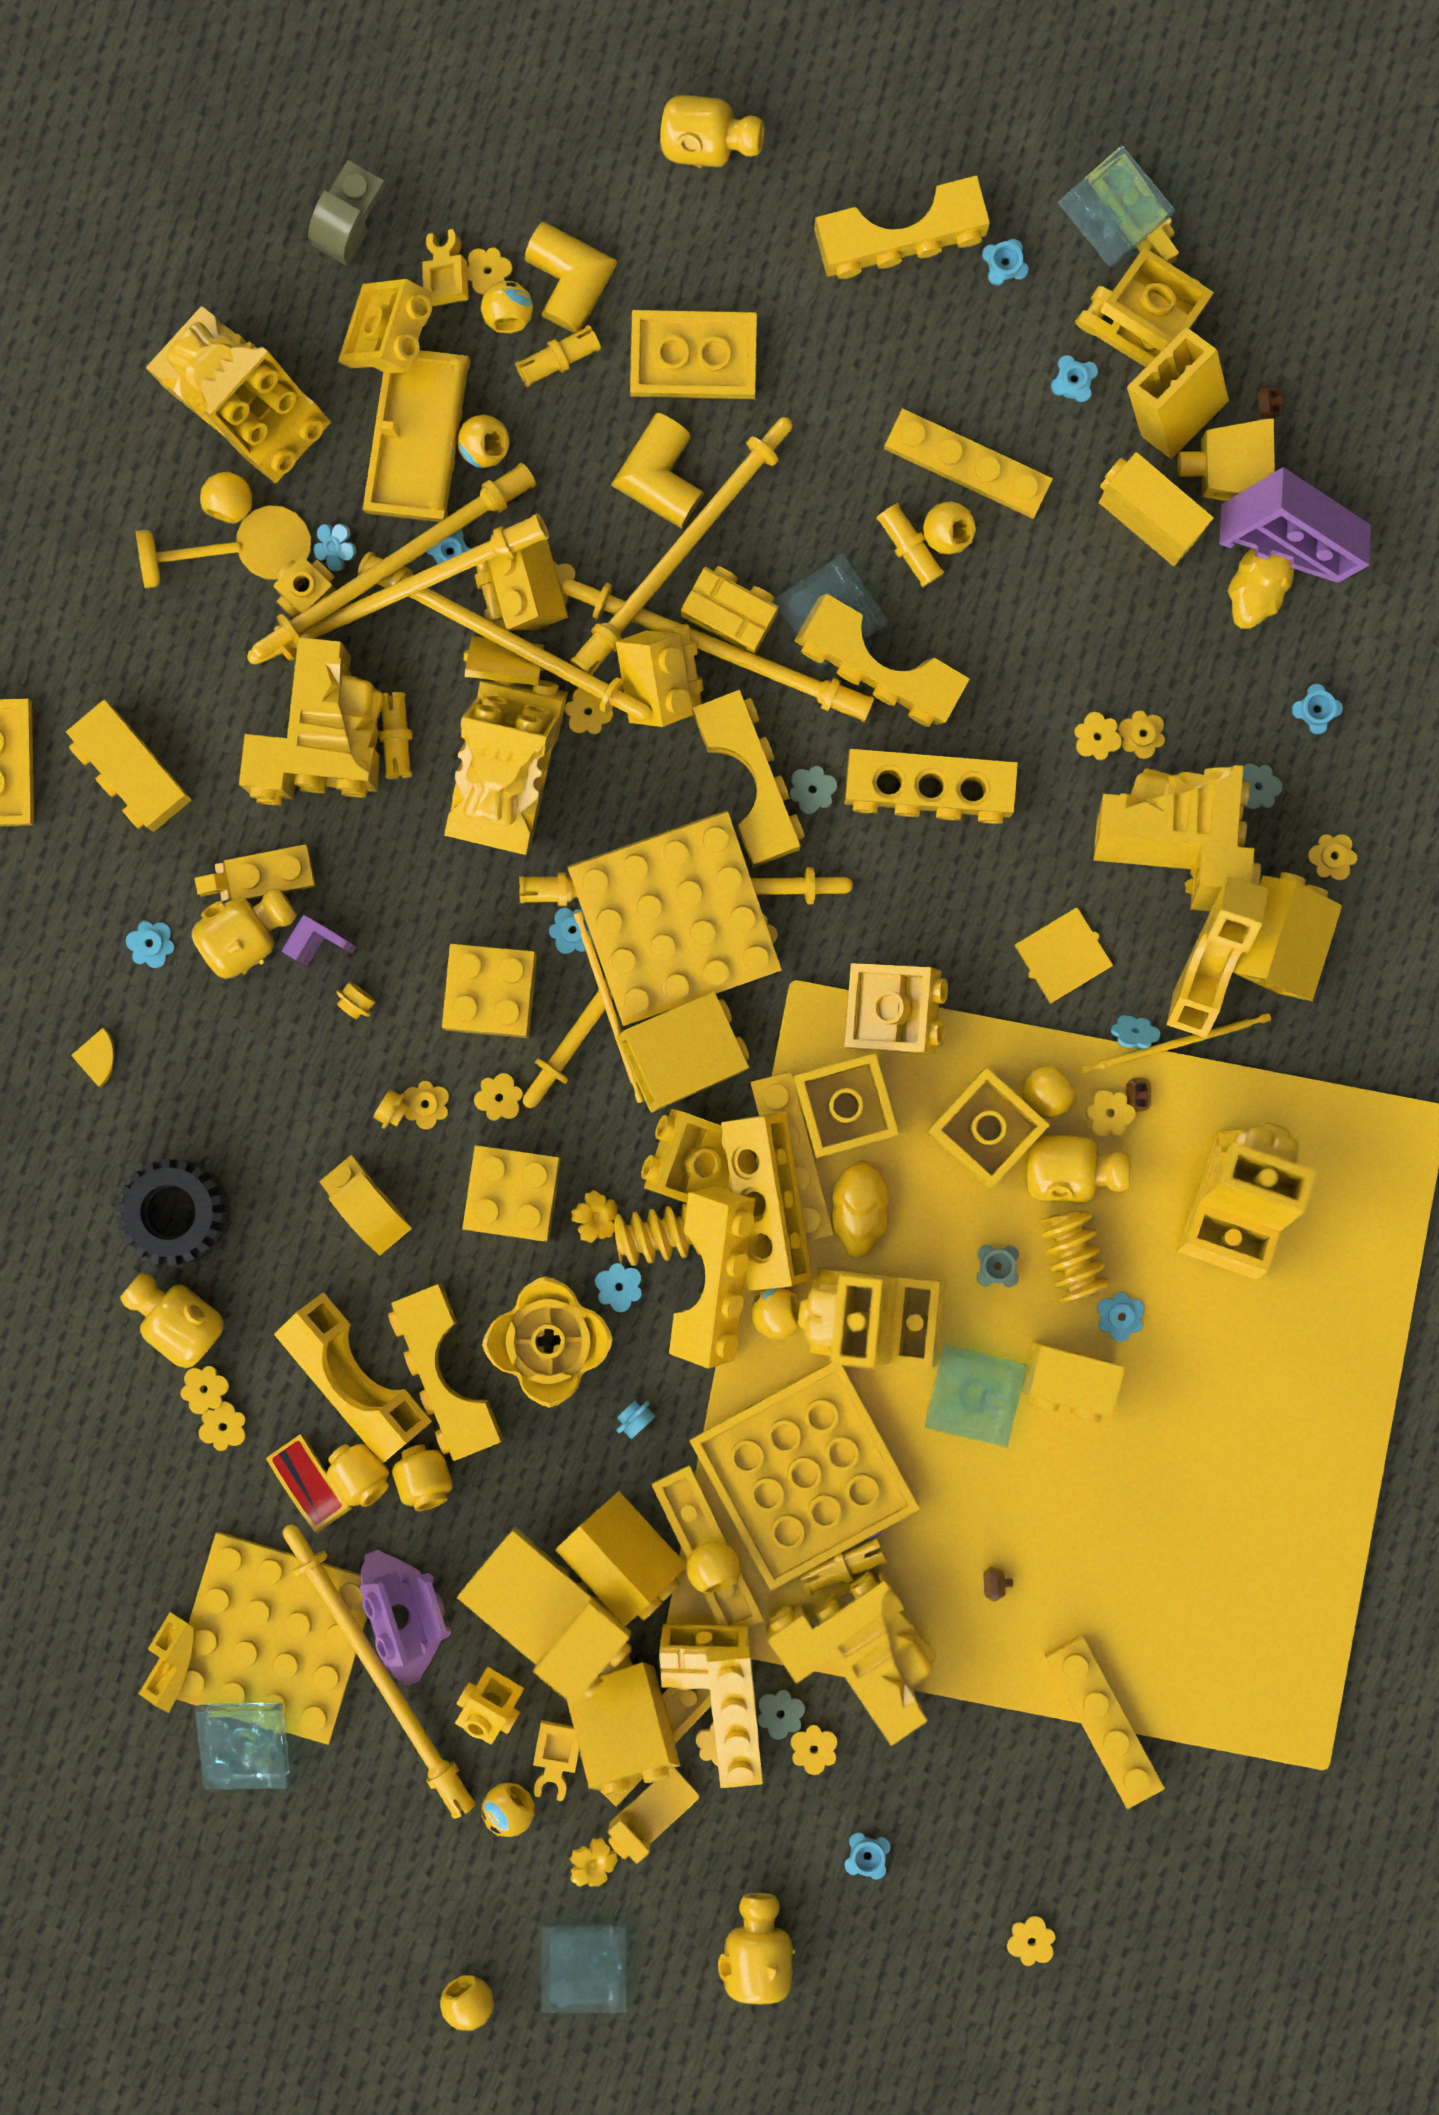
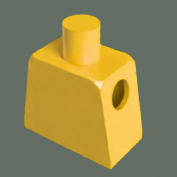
M1263 419L1207 430L1201 439V451L1178 453V476L1201 477L1202 497L1223 501L1231 499L1275 472L1274 419Z

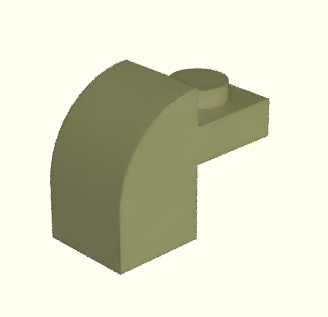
M348 160L330 191L324 190L316 205L308 230L311 245L348 267L368 233L365 220L386 187L384 180Z

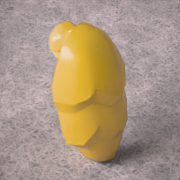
M1253 548L1244 555L1227 591L1232 601L1233 620L1238 627L1250 629L1260 624L1266 617L1278 613L1283 604L1285 593L1291 587L1294 568H1291L1290 560L1272 554L1266 560L1255 556V549Z
M860 1161L845 1170L838 1179L832 1194L833 1210L831 1215L832 1229L841 1238L847 1252L857 1258L869 1254L877 1240L887 1231V1206L889 1203L888 1189L881 1174L869 1163Z

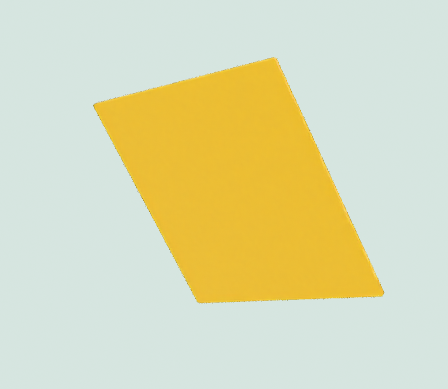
M798 980L791 982L788 988L772 1076L791 1072L792 1076L876 1053L899 1135L816 1159L810 1142L830 1223L833 1210L832 1194L838 1179L849 1167L856 1162L863 1161L875 1168L886 1183L889 1193V1203L887 1206L888 1226L887 1231L877 1240L869 1254L859 1258L847 1252L841 1238L833 1229L832 1236L807 1242L813 1280L787 1288L796 1293L799 1302L807 1300L818 1268L946 1281L938 1366L928 1368L889 1363L876 1368L842 1365L920 1508L915 1513L887 1527L877 1537L882 1549L867 1555L868 1558L880 1552L885 1553L888 1563L870 1569V1572L874 1575L881 1570L904 1607L902 1612L913 1623L916 1633L936 1653V1659L932 1663V1672L914 1691L1081 1723L1045 1655L1082 1635L1135 1734L1318 1770L1327 1769L1331 1762L1439 1169V1103L1168 1051L1104 1069L1099 1068L1082 1075L1080 1071L1081 1066L1093 1065L1102 1060L1144 1048H1128L1116 1041L944 1008L938 1009V1020H942L944 1023L945 1035L942 1045L935 1046V1055L850 1049L844 1047L849 990ZM1052 1065L1074 1087L1075 1101L1070 1109L1057 1118H1043L1050 1126L1041 1135L1070 1134L1088 1137L1096 1143L1098 1155L1109 1156L1113 1152L1127 1153L1131 1156L1129 1189L1115 1192L1107 1186H1096L1094 1198L1085 1204L1038 1201L1031 1197L1027 1188L1029 1149L993 1188H987L926 1131L982 1069L987 1067L1024 1101L1023 1084L1030 1072L1040 1066ZM1133 1078L1147 1079L1151 1084L1150 1108L1146 1111L1136 1112L1134 1121L1125 1125V1132L1122 1135L1116 1136L1111 1132L1105 1136L1095 1134L1091 1127L1093 1120L1088 1118L1086 1114L1088 1106L1094 1104L1093 1098L1095 1093L1105 1089L1109 1090L1113 1095L1117 1092H1122L1126 1095V1085L1129 1080ZM1108 1109L1106 1112L1107 1116L1112 1117L1113 1111ZM1268 1122L1288 1129L1290 1138L1298 1142L1299 1150L1297 1157L1299 1159L1297 1165L1317 1171L1305 1212L1280 1231L1269 1271L1256 1280L1177 1252L1189 1212L1193 1209L1217 1131L1243 1130L1248 1132L1253 1127L1262 1128ZM756 1154L755 1161L756 1164L759 1166V1158ZM762 1196V1204L766 1208V1202L764 1197ZM1069 1211L1091 1212L1092 1219L1083 1224L1082 1227L1096 1229V1235L1088 1240L1087 1244L1100 1245L1101 1251L1093 1256L1091 1260L1104 1262L1105 1268L1095 1274V1276L1108 1278L1109 1285L1100 1290L1096 1295L1071 1302L1059 1303L1058 1300L1068 1294L1069 1291L1068 1289L1055 1288L1054 1283L1063 1278L1064 1273L1051 1271L1050 1267L1060 1260V1256L1046 1254V1250L1056 1244V1241L1042 1238L1041 1234L1050 1229L1052 1225L1051 1223L1038 1222V1220ZM768 1237L769 1246L773 1249L772 1241ZM990 1245L993 1249H1004L1006 1246L1011 1245L1018 1250L1019 1258L1015 1261V1272L1018 1275V1282L1014 1286L1006 1287L1003 1283H992L986 1287L979 1284L976 1278L977 1273L980 1271V1259L977 1257V1251L981 1246ZM995 1262L994 1268L1000 1270L1002 1267L1001 1263ZM746 1277L743 1290L744 1305L740 1314L738 1329L739 1345L735 1353V1361L715 1367L703 1432L829 1364L831 1361L830 1356L810 1353L805 1329L802 1327L792 1336L784 1339L767 1338L758 1332L751 1320V1307L755 1297L764 1289L748 1291ZM1118 1292L1127 1294L1129 1299H1138L1144 1305V1313L1139 1318L1143 1324L1142 1329L1139 1332H1131L1130 1337L1122 1342L1114 1340L1110 1335V1331L1104 1332L1098 1325L1099 1320L1102 1318L1097 1311L1099 1302L1105 1298L1113 1299L1114 1295ZM1119 1313L1118 1319L1123 1320L1125 1317L1124 1313ZM1033 1341L1114 1362L1125 1367L1113 1418L1101 1415L1100 1422L1098 1423L1074 1416V1414L1070 1413L1071 1407L1059 1404L1058 1412L1029 1403L1030 1396L1020 1391ZM698 1458L695 1476L729 1547L734 1550L739 1558L741 1572L764 1617L763 1621L749 1627L750 1659L784 1665L767 1641L766 1628L771 1623L769 1617L790 1604L792 1609L801 1604L811 1618L816 1613L813 1608L821 1601L833 1594L839 1599L848 1593L851 1589L848 1585L849 1583L845 1584L844 1581H841L809 1596L804 1584L819 1579L820 1576L802 1581L799 1575L770 1591ZM865 1539V1540L861 1541L860 1543H858V1544H856V1545L850 1547L849 1549H847V1550H845V1551H843V1552H846V1551L851 1550V1549H853V1548H855V1547H858V1546H860V1545H862V1544H865V1543H867L868 1541ZM681 1547L679 1557L687 1564L688 1560ZM686 1567L676 1577L681 1585L672 1593L666 1624L719 1625L704 1593L695 1589L689 1580ZM989 1567L1003 1571L1005 1579L1011 1578L1013 1580V1587H1006V1595L996 1602L989 1600L984 1594L983 1574ZM862 1573L853 1576V1578L855 1579L856 1577H858V1576L861 1575ZM833 1659L815 1670L816 1672L844 1677Z

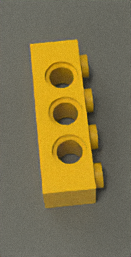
M850 749L844 804L853 805V811L859 813H878V807L895 808L894 814L898 816L918 817L920 810L934 811L936 812V818L943 820H961L962 814L978 815V822L1001 824L1003 823V817L1010 818L1014 813L1018 763ZM885 774L893 775L898 779L900 789L894 794H884L878 789L877 779ZM924 778L936 779L941 785V794L935 798L925 797L919 790V782ZM967 781L978 783L983 790V797L978 801L966 800L961 794V785Z
M786 1112L722 1122V1146L727 1155L730 1174L728 1180L729 1189L732 1192L755 1199L753 1212L754 1226L750 1235L748 1251L749 1266L745 1274L748 1291L789 1287L813 1280ZM755 1153L759 1158V1166L755 1161ZM762 1196H763L764 1199H765L766 1208H765V1207L763 1206V1204H762V1200H761V1197H762ZM768 1237L772 1241L773 1249L769 1246Z

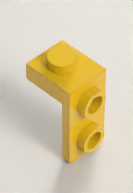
M676 1768L668 1770L669 1777L652 1782L610 1821L608 1833L612 1837L608 1839V1842L623 1859L630 1856L638 1864L650 1852V1844L699 1799V1793Z

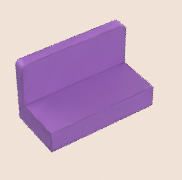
M303 915L281 952L308 966L324 938L351 954H354L357 947Z

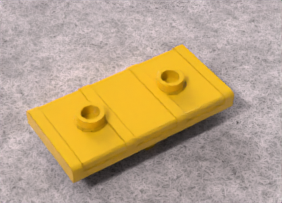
M419 350L408 372L387 374L383 372L363 503V511L365 513L441 522L447 518V506L452 473L455 466L454 459L463 413L462 406L466 379L471 360L469 356Z

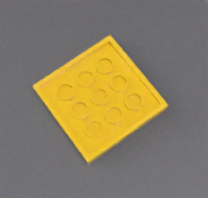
M728 811L717 813L567 866L623 1026L677 1008L713 991L716 994L781 971Z
M829 1363L689 1439L770 1591L920 1510L843 1366L839 1364Z
M217 1532L189 1620V1624L194 1627L192 1654L177 1700L329 1745L357 1655L308 1575L306 1573L300 1576L294 1575L292 1570L300 1564L295 1554ZM321 1563L360 1628L364 1631L368 1616L365 1613L362 1602L360 1574Z

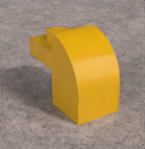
M350 1155L319 1181L330 1196L328 1199L352 1229L379 1256L412 1229L395 1204L375 1185L363 1166L353 1155Z

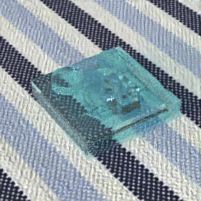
M1122 145L1057 202L1111 268L1176 212Z
M843 554L776 597L773 601L775 605L779 606L778 610L796 636L818 597L826 593L863 615L861 627L863 642L889 624ZM812 660L819 671L830 664L827 660H824L823 664Z
M943 1344L924 1427L1008 1447L1027 1365Z
M283 1703L199 1704L195 1715L204 1789H280L288 1787L291 1780Z
M542 1923L541 2013H626L627 1923Z

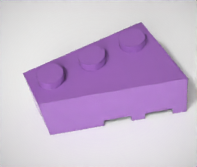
M1284 467L1221 505L1219 545L1232 548L1235 542L1255 549V556L1266 560L1270 557V554L1290 560L1291 568L1337 583L1370 565L1371 524Z

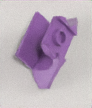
M380 1550L365 1554L360 1572L363 1607L371 1621L376 1637V1649L383 1660L384 1666L388 1667L393 1677L398 1681H402L406 1687L420 1681L441 1640L449 1637L451 1633L450 1628L445 1626L442 1617L445 1614L444 1603L440 1595L434 1591L432 1583L435 1580L430 1573L421 1575L420 1571ZM396 1604L403 1606L408 1613V1622L400 1630L397 1628L391 1608Z

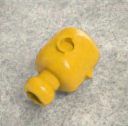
M677 95L666 103L663 111L660 131L662 153L674 163L695 165L699 168H702V166L719 168L727 163L731 150H738L748 157L761 153L764 143V122L759 117L752 115L746 116L743 119H734L731 106L719 98Z
M271 889L264 894L262 901L254 907L243 898H234L225 904L222 901L213 903L201 913L202 919L195 924L191 936L201 956L213 972L220 978L230 979L241 973L243 975L246 974L252 966L258 963L263 964L265 962L263 958L271 953L274 947L271 931L277 927H285L293 923L297 913L280 889Z
M1070 1134L1040 1135L1028 1151V1193L1032 1198L1042 1202L1085 1204L1094 1198L1096 1186H1107L1115 1192L1125 1191L1129 1189L1131 1156L1124 1152H1113L1109 1156L1098 1155L1096 1143L1084 1136Z
M140 1273L120 1296L121 1302L126 1308L138 1310L145 1316L140 1325L142 1337L179 1367L189 1368L195 1365L210 1349L224 1329L222 1316L189 1288L176 1284L164 1293L157 1287L156 1280L147 1273Z
M748 1893L743 1896L739 1904L740 1914L744 1918V1926L734 1928L727 1936L724 1954H721L718 1960L719 1975L724 1980L727 1994L733 2000L747 2004L777 2003L786 1998L791 1989L793 1974L792 1954L795 1953V1950L793 1949L790 1936L783 1929L774 1927L775 1918L780 1910V1904L776 1896L768 1893Z

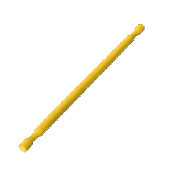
M576 912L574 917L581 930L580 935L629 1080L634 1087L637 1103L643 1102L645 1099L617 1040V1036L622 1030L589 932L585 928L582 912Z
M1267 1013L1260 1015L1258 1018L1246 1019L1211 1029L1207 1038L1193 1034L1105 1059L1093 1065H1084L1080 1067L1082 1075L1099 1068H1108L1248 1028L1253 1024L1271 1021V1016Z

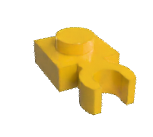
M453 229L448 230V242L444 246L439 247V240L433 233L428 234L426 246L433 254V260L422 262L423 288L433 293L431 298L432 307L468 300L467 261L461 254L458 255L461 250L459 236Z
M541 1721L533 1765L545 1767V1771L536 1780L534 1786L536 1797L541 1796L543 1785L546 1782H554L559 1790L557 1800L562 1801L567 1791V1782L562 1774L563 1771L575 1773L579 1754L573 1726Z

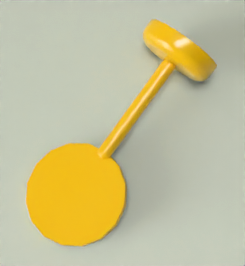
M265 506L252 511L243 519L237 531V541L232 543L156 552L153 534L148 530L136 531L145 588H153L159 585L160 572L158 563L236 552H238L241 562L251 573L263 579L277 580V573L287 562L291 560L297 562L301 556L307 560L311 545V537L306 523L295 512L282 506Z

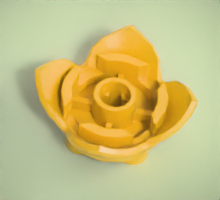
M544 1276L525 1286L518 1295L514 1309L500 1315L491 1323L484 1336L482 1346L494 1366L503 1372L511 1373L518 1377L522 1390L530 1399L550 1408L571 1397L578 1388L582 1375L586 1371L596 1368L605 1360L611 1348L613 1338L603 1318L595 1311L581 1306L575 1293L566 1284L554 1278ZM545 1329L554 1330V1335H559L561 1343L555 1345L551 1353L545 1352V1345H538V1337L545 1335Z

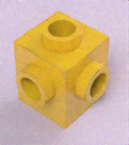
M303 556L297 562L291 560L276 575L278 581L273 587L281 596L276 602L292 618H295L336 591L330 583L335 577L318 560L312 565ZM308 579L310 582L309 588L304 592L297 591Z
M487 1667L478 1684L474 1685L468 1682L456 1704L462 1707L463 1710L455 1724L465 1729L472 1737L492 1744L500 1730L508 1734L520 1713L514 1706L524 1688Z

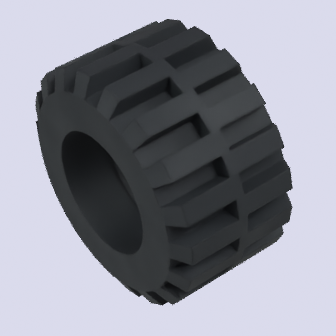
M163 1159L159 1162H150L144 1165V1169L141 1171H135L129 1177L131 1182L128 1185H123L120 1194L123 1195L122 1202H117L116 1211H120L121 1220H116L118 1230H124L126 1236L122 1239L126 1245H132L136 1249L134 1251L135 1254L141 1258L146 1257L150 1259L149 1262L155 1264H186L211 1253L209 1250L214 1246H218L222 1238L220 1235L222 1231H227L229 1222L226 1221V1213H230V1204H226L224 1198L227 1195L226 1190L223 1186H219L217 1183L218 1178L213 1172L206 1171L205 1167L198 1163L177 1159ZM169 1187L184 1189L189 1193L195 1204L196 1214L193 1225L187 1233L179 1237L163 1235L155 1227L152 1220L151 1209L154 1199L163 1189Z

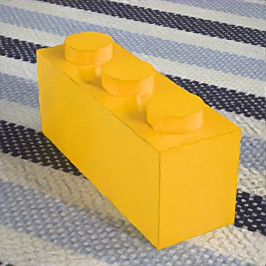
M106 700L101 701L66 731L74 741L68 746L70 750L85 766L91 761L101 773L95 778L111 797L118 793L127 804L122 811L138 829L145 825L146 828L155 832L192 801L115 708Z

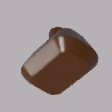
M1263 386L1258 391L1260 416L1264 419L1277 418L1282 411L1281 404L1284 402V399L1280 396V390L1275 386Z
M1133 1078L1126 1085L1127 1104L1131 1105L1135 1112L1146 1111L1151 1106V1084L1145 1078Z
M989 1567L983 1574L984 1594L993 1602L1006 1595V1587H1013V1580L1011 1578L1005 1579V1574L1001 1570Z

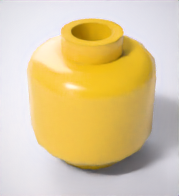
M344 1444L329 1457L328 1462L331 1465L327 1470L326 1480L348 1506H358L361 1504L363 1507H368L376 1502L388 1489L389 1485L386 1481L389 1476V1470L384 1463L382 1464L366 1444H357L352 1447Z
M425 1445L413 1446L401 1452L402 1459L392 1468V1475L401 1502L407 1506H414L415 1511L428 1510L446 1502V1495L451 1491L453 1483L444 1455L440 1451L426 1450Z

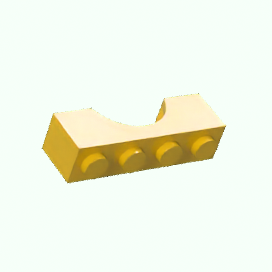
M976 175L936 186L934 202L929 212L919 222L903 229L881 228L869 222L856 207L816 217L814 230L827 277L837 275L839 279H846L862 272L861 268L877 264L878 268L884 269L899 264L903 257L917 254L918 258H927L942 251L941 247L958 244L959 248L976 245L982 241L983 236L987 235L990 222Z
M827 593L818 597L794 640L803 646L801 652L805 656L823 664L824 660L829 661L839 667L837 671L839 676L856 685H859L860 681L875 689L872 694L876 698L891 706L898 702L910 710L908 714L910 718L924 726L930 727L932 723L935 725L946 723L970 680L968 677L936 658L924 661L911 671H896L882 666L873 659L864 645L861 630L863 615Z
M738 690L693 707V715L708 753H722L738 759L749 769L754 778L757 789L756 801L748 816L738 825V831L752 867H758L799 851L800 843L798 840L805 838L797 815L789 816L783 801L790 799L782 776L773 777L768 762L775 759L766 736L760 739L757 736L753 724L759 722V717L752 699L743 700L741 692Z
M1227 875L1174 989L1167 1020L1168 1026L1207 1038L1220 1012L1223 998L1238 958L1242 951L1249 952L1263 923L1268 888Z
M717 1186L688 1193L684 1233L694 1242L702 1256L706 1278L702 1296L696 1305L689 1310L674 1313L669 1354L708 1369L735 1361V1353L739 1345L738 1329L740 1314L744 1305L745 1274L749 1266L750 1235L754 1226L753 1212L755 1199Z
M437 1284L392 1302L391 1305L394 1311L388 1313L396 1336L404 1335L409 1351L404 1352V1357L412 1376L419 1374L425 1390L419 1392L425 1411L428 1415L435 1414L440 1429L435 1431V1435L444 1455L450 1453L453 1461L502 1442L504 1438L489 1400H475L458 1394L447 1384L441 1373L439 1365L440 1346L447 1332L457 1323L443 1284Z
M323 1292L297 1311L274 1335L383 1464L432 1421L405 1389L391 1390L384 1388L372 1381L360 1369L349 1346L348 1334L351 1324Z

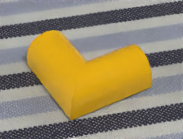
M544 221L539 224L533 233L525 253L526 262L560 279L541 313L542 317L572 333L582 330L614 272L617 260Z
M656 413L612 482L614 488L683 529L704 495L703 491L670 471L691 439L690 433L673 419L661 413Z

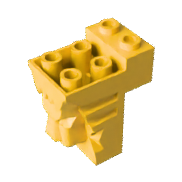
M202 306L146 367L167 391L224 436L249 463L275 484L285 473L293 468L295 462L313 442L320 438L323 431L331 423L319 407L302 393L263 347L256 348L251 342L247 343L242 336L235 334L228 327L221 324L212 313Z
M298 637L287 738L245 734L239 785L250 793V797L256 798L257 803L279 806L282 805V799L293 800L295 785L300 786L301 791L310 793H325V787H334L342 790V795L366 798L367 791L378 792L380 755L376 752L375 746L379 734L377 720L383 707L384 696L369 681L351 676V656L341 642Z
M488 679L480 681L476 700L462 716L461 737L465 739V743L458 754V757L462 759V763L455 775L456 784L452 797L451 811L447 818L445 836L523 855L527 854L533 843L551 752L558 741L568 692L558 690L559 686L545 680H539L538 685Z
M1234 765L1233 767L1209 768L1204 770V775L1191 772L1169 775L1146 768L1143 773L1136 777L1131 795L1120 793V795L1103 794L1096 822L1093 860L1193 870L1190 910L1211 911L1227 875L1259 885L1261 864L1253 863L1254 848H1244L1247 823L1246 821H1239L1242 820L1244 806L1247 807L1250 787L1249 781H1242L1243 766Z
M1266 1122L1262 1128L1253 1127L1248 1132L1243 1130L1217 1131L1193 1209L1189 1212L1177 1252L1256 1280L1269 1271L1280 1231L1305 1212L1317 1171L1297 1165L1299 1144L1295 1139L1290 1138L1288 1129Z
M818 1268L808 1299L800 1302L798 1325L805 1329L810 1353L830 1356V1364L876 1368L891 1363L933 1368L939 1365L946 1281Z
M517 1527L513 1528L457 1596L462 1603L536 1664L533 1672L572 1705L580 1697L587 1701L602 1684L603 1680L598 1675L606 1665L610 1663L616 1667L631 1649V1646L626 1643L630 1638L631 1631L618 1621V1618L598 1597L591 1596L587 1592L588 1585L585 1582L575 1583L569 1578L568 1569L558 1565L548 1554L534 1545V1542Z
M868 1570L856 1577L854 1581L848 1584L851 1588L848 1593L839 1599L833 1594L821 1601L813 1608L816 1613L811 1618L801 1604L794 1609L788 1604L770 1616L769 1620L771 1623L766 1628L767 1641L796 1683L833 1659L891 1746L927 1722L923 1708L916 1699L914 1690L932 1672V1663L936 1659V1653L916 1633L913 1623L902 1612L904 1609L902 1602L881 1570L874 1575Z

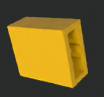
M1187 327L1127 386L1141 436L1170 459L1229 401L1217 349Z
M1137 452L1128 462L1121 457L1106 474V479L1100 486L1104 493L1099 503L1172 566H1175L1214 518Z
M1285 872L1281 873L1280 878L1262 876L1259 886L1269 889L1263 923L1249 952L1242 951L1233 973L1277 994L1313 1001L1342 905L1327 898L1329 893L1327 890L1312 885H1305L1306 879Z
M715 991L628 1028L617 1036V1040L651 1113L734 1077L749 1068L746 1062L749 1060L747 1047L740 1037H735L729 1024L732 1021L730 1010L723 999L718 1000Z
M620 1491L612 1496L555 1549L624 1626L637 1615L644 1621L681 1585L676 1577L687 1567L685 1562Z
M642 1662L599 1676L603 1682L587 1701L583 1697H580L574 1705L567 1701L589 1789L604 1790L605 1796L617 1794L630 1789L628 1784L630 1781L644 1778L645 1783L659 1781L670 1776L669 1769L680 1766L654 1666Z

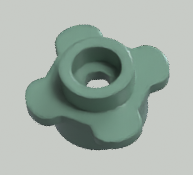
M983 1245L978 1249L977 1257L980 1259V1271L977 1273L976 1278L979 1284L987 1287L992 1283H1003L1006 1287H1012L1018 1282V1275L1015 1272V1261L1019 1258V1252L1014 1246L1008 1245L1004 1249H993L990 1245ZM995 1262L1001 1263L1002 1267L1000 1270L994 1268Z

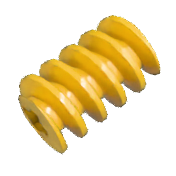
M687 1203L682 1204L680 1217H676L672 1208L667 1206L662 1220L659 1219L654 1209H649L647 1222L641 1220L637 1211L632 1212L630 1225H626L622 1216L617 1214L615 1216L614 1229L620 1265L622 1264L623 1255H626L630 1264L637 1266L640 1253H643L649 1264L653 1263L656 1250H659L665 1261L671 1259L673 1247H676L682 1258H687L690 1245L694 1246L700 1256L701 1254L697 1246L684 1233Z
M1069 1211L1038 1220V1222L1051 1223L1052 1225L1050 1229L1041 1234L1042 1238L1056 1241V1244L1046 1250V1254L1060 1256V1260L1050 1267L1051 1271L1064 1273V1277L1054 1283L1055 1288L1068 1289L1069 1291L1068 1294L1058 1300L1059 1303L1071 1302L1096 1295L1100 1290L1109 1285L1108 1278L1095 1276V1274L1105 1268L1104 1262L1091 1260L1093 1256L1101 1251L1100 1245L1087 1244V1241L1096 1235V1229L1082 1227L1083 1224L1092 1219L1091 1212Z

